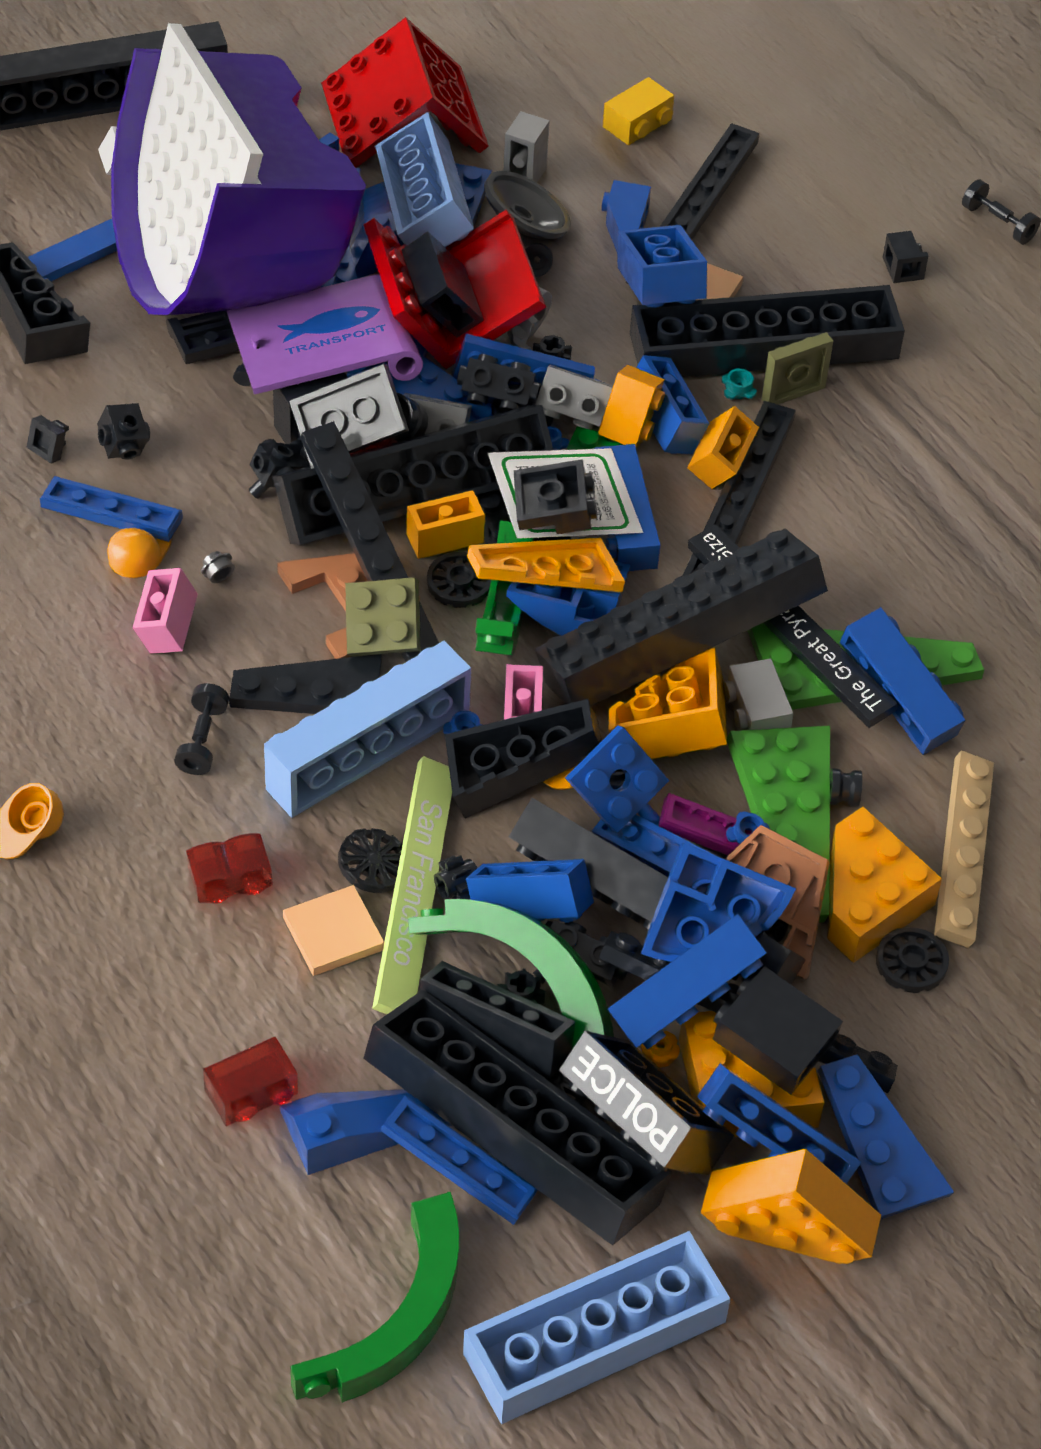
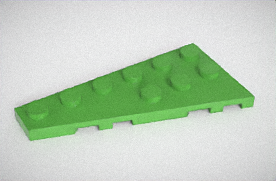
M764 623L747 630L758 661L771 658L792 710L842 702ZM823 629L845 651L840 644L844 631ZM903 636L908 644L916 647L923 664L929 672L937 675L942 685L982 679L984 668L973 643Z
M830 726L730 731L727 737V744L751 813L760 816L769 825L770 830L826 858L830 862ZM830 864L819 923L825 922L829 916Z

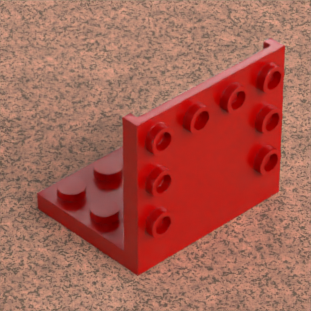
M407 17L382 36L377 37L373 43L359 54L354 55L350 61L321 82L342 153L348 156L355 168L377 153L375 145L430 111L437 116L439 122L446 130L452 129L464 146L468 147L470 145L478 153L489 147L461 66Z
M507 209L469 232L464 239L455 241L446 247L465 266L484 318L482 322L458 338L420 305L401 251L407 245L403 244L401 246L389 226L383 227L375 218L363 224L393 317L445 369L456 363L466 334L494 340L546 308L516 223Z

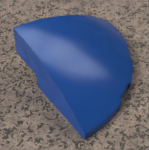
M614 561L625 580V588L631 564ZM512 582L507 589L506 597L535 621L562 636L577 629L584 622L593 621L610 613L613 608L620 605L623 592Z
M682 843L663 889L641 954L672 962L737 914H739L756 937L762 931L768 930L777 921L789 904L796 888Z

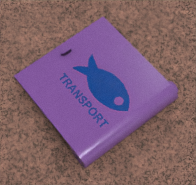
M370 275L318 288L307 293L259 306L227 311L254 395L383 362L387 363L392 376L401 381L415 378L423 368V361L411 334L393 317L380 275Z

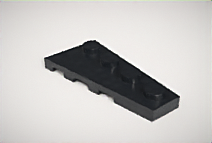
M382 654L234 670L229 706L231 708L317 714L329 707L335 700L344 698L357 691L366 682L378 679L381 671Z

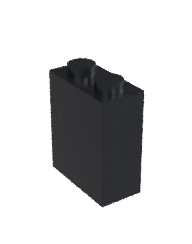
M428 231L401 250L420 305L456 338L484 320L465 266Z
M764 966L755 977L749 975L744 979L736 992L739 997L732 1005L726 1002L717 1012L713 1020L717 1024L713 1040L792 1095L834 1043L843 1021Z

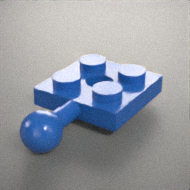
M618 725L565 779L611 831L618 833L636 814L659 826L660 816L648 802L670 780L625 728ZM622 769L625 774V781L620 788L613 789L610 785V777L614 771Z

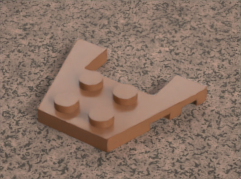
M355 553L277 563L278 574L292 594L326 582L345 611V583L367 581ZM346 628L326 635V646L335 659L351 657L347 654Z
M760 825L725 859L796 888L789 904L778 919L792 926L783 946L806 959L797 975L807 980L810 973L830 862L826 858Z

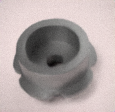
M215 551L206 556L201 569L203 576L209 578L211 583H219L227 579L235 569L231 562V554L224 553L223 555L220 551Z

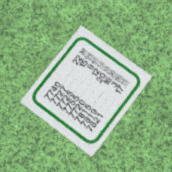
M611 448L488 453L517 538L643 533ZM583 459L586 473L592 472L595 484V493L589 494V498H595L598 515L597 519H591L592 529L556 534L555 525L519 531L513 470Z

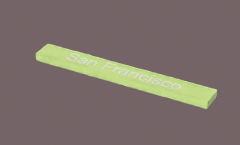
M425 756L417 763L372 1007L373 1010L384 1014H389L418 992L427 935L410 934L408 918L421 917V910L432 909L436 889L434 874L439 872L438 863L441 860L452 797L449 766Z

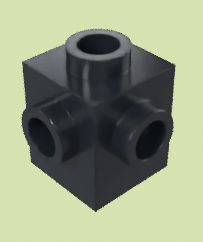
M139 403L106 405L97 425L98 440L100 445L104 446L108 459L121 458L129 460L140 456L145 445L150 440V427L147 422H144Z

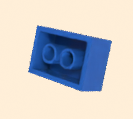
M681 225L617 231V268L642 305L660 307L668 302L690 304L694 303L696 299L707 298V260Z

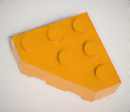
M710 648L671 667L662 676L656 674L648 678L635 688L636 696L625 704L621 701L609 708V733L618 725L624 727L651 759L665 756L675 757L686 752L702 749L711 750L718 746L727 745L724 679L716 649Z
M863 806L836 824L830 850V903L827 939L848 959L855 963L879 946L881 940L889 932L907 926L935 906L942 878Z
M713 1011L698 1012L681 1025L679 1044L690 1094L702 1107L705 1108L706 1105L697 1096L721 1063L814 1128L819 1127L824 1100L816 1068L810 1071L798 1088L790 1095L713 1040L717 1027L713 1020L717 1013ZM726 1120L723 1125L735 1135L734 1137H738L735 1133L739 1128Z
M807 1149L711 1171L701 1209V1214L726 1235L838 1264H848L856 1260L872 1257L881 1219L879 1212Z

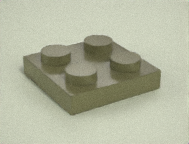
M827 332L768 352L762 401L781 404L826 387L833 340Z
M413 577L345 583L347 654L349 656L421 651L418 579Z

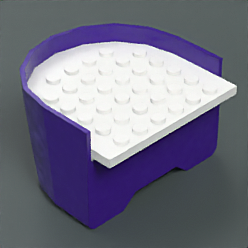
M168 23L162 49L134 48L117 122L111 164L112 221L119 262L132 296L148 314L178 315L259 306L320 288L335 276L350 244L366 189L364 180L347 155L318 140L297 108L302 87L281 58L266 54L198 51L182 25Z

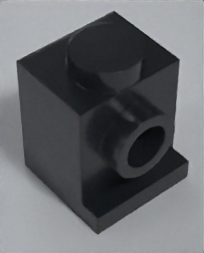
M912 231L887 233L883 260L893 283L924 280L929 256L927 252H923L921 244L916 243Z

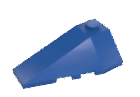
M384 182L365 189L352 233L350 252L357 279L378 272L363 224L375 218L383 227L389 226L401 246L404 244L397 234Z
M404 1089L316 1093L280 1105L281 1114L308 1175L398 1145L397 1142L380 1130L404 1096L410 1098L449 1127L452 1126Z

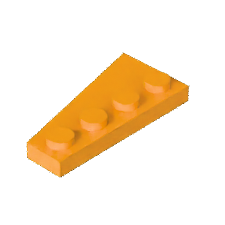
M601 538L469 545L467 554L478 579L623 592L625 584L622 574Z

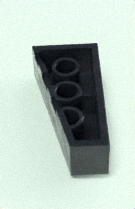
M11 242L0 244V317L24 364L88 352L90 322L84 315L79 317L75 313L74 305L67 298L62 299L54 291L55 285L48 278H42L37 273V267Z
M589 699L445 734L453 798L466 819L578 765L602 741L599 722Z

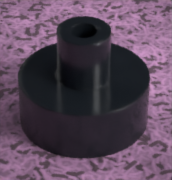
M532 243L525 248L535 277L545 275L553 264L551 250L542 243ZM536 256L540 258L539 261L535 260Z

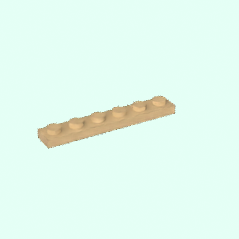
M961 750L954 759L941 872L942 881L939 889L934 936L969 948L976 940L994 762Z

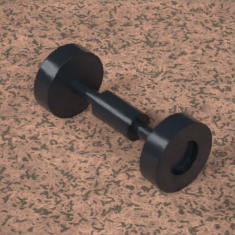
M981 179L975 180L965 191L962 205L970 211H975L982 204L989 207V212L1006 223L1010 221L1016 225L1013 232L1014 240L1022 245L1028 243L1040 227V217L1029 212L1019 220L1013 216L1014 212L997 201L991 202L987 199L990 189L989 184Z
M204 683L194 688L191 703L196 710L202 713L198 716L192 736L194 743L180 745L174 759L175 765L185 773L203 775L211 769L213 755L202 744L207 741L212 722L210 715L224 713L229 702L228 693L218 685Z

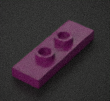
M667 794L663 802L659 821L661 828L683 839L725 855H729L740 845L737 842H730L726 837L727 829L735 825L736 818L677 795ZM745 830V833H746L747 835H750V834H751L750 831Z

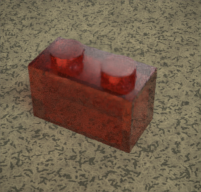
M276 1036L203 1068L205 1091L225 1126L237 1121H247L257 1112L272 1105H282L298 1094L297 1071Z

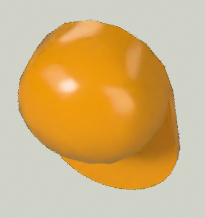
M138 528L121 529L109 541L107 548L109 565L115 573L123 577H144L148 575L149 570H155L160 565L171 546L172 539L169 542L156 539L149 532Z
M29 783L20 787L12 794L0 809L1 858H18L25 854L37 840L50 837L58 831L63 822L64 809L57 793L40 783Z

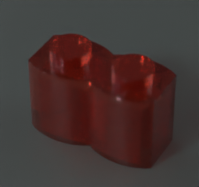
M260 833L235 836L225 842L204 843L186 851L188 868L198 903H221L234 894L255 895L273 885L272 869Z

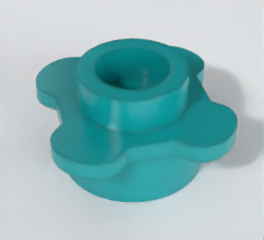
M737 368L723 375L722 383L726 387L724 396L728 399L754 398L757 390L753 388L754 376L746 369Z

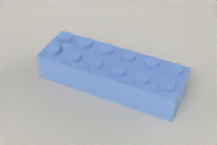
M426 112L375 145L397 234L404 244L409 245L428 231L446 247L454 241L464 239L474 229L449 141L429 112Z
M442 641L434 647L424 649L418 656L406 663L394 666L388 673L378 679L366 682L360 689L350 695L335 700L329 707L317 714L305 717L299 724L289 730L275 734L268 742L264 743L266 790L293 818L443 730L444 724L451 722V718L455 713L464 710L469 711L471 667L445 641Z
M688 1231L464 1330L463 1355L500 1423L504 1424L726 1323L730 1297L692 1234Z

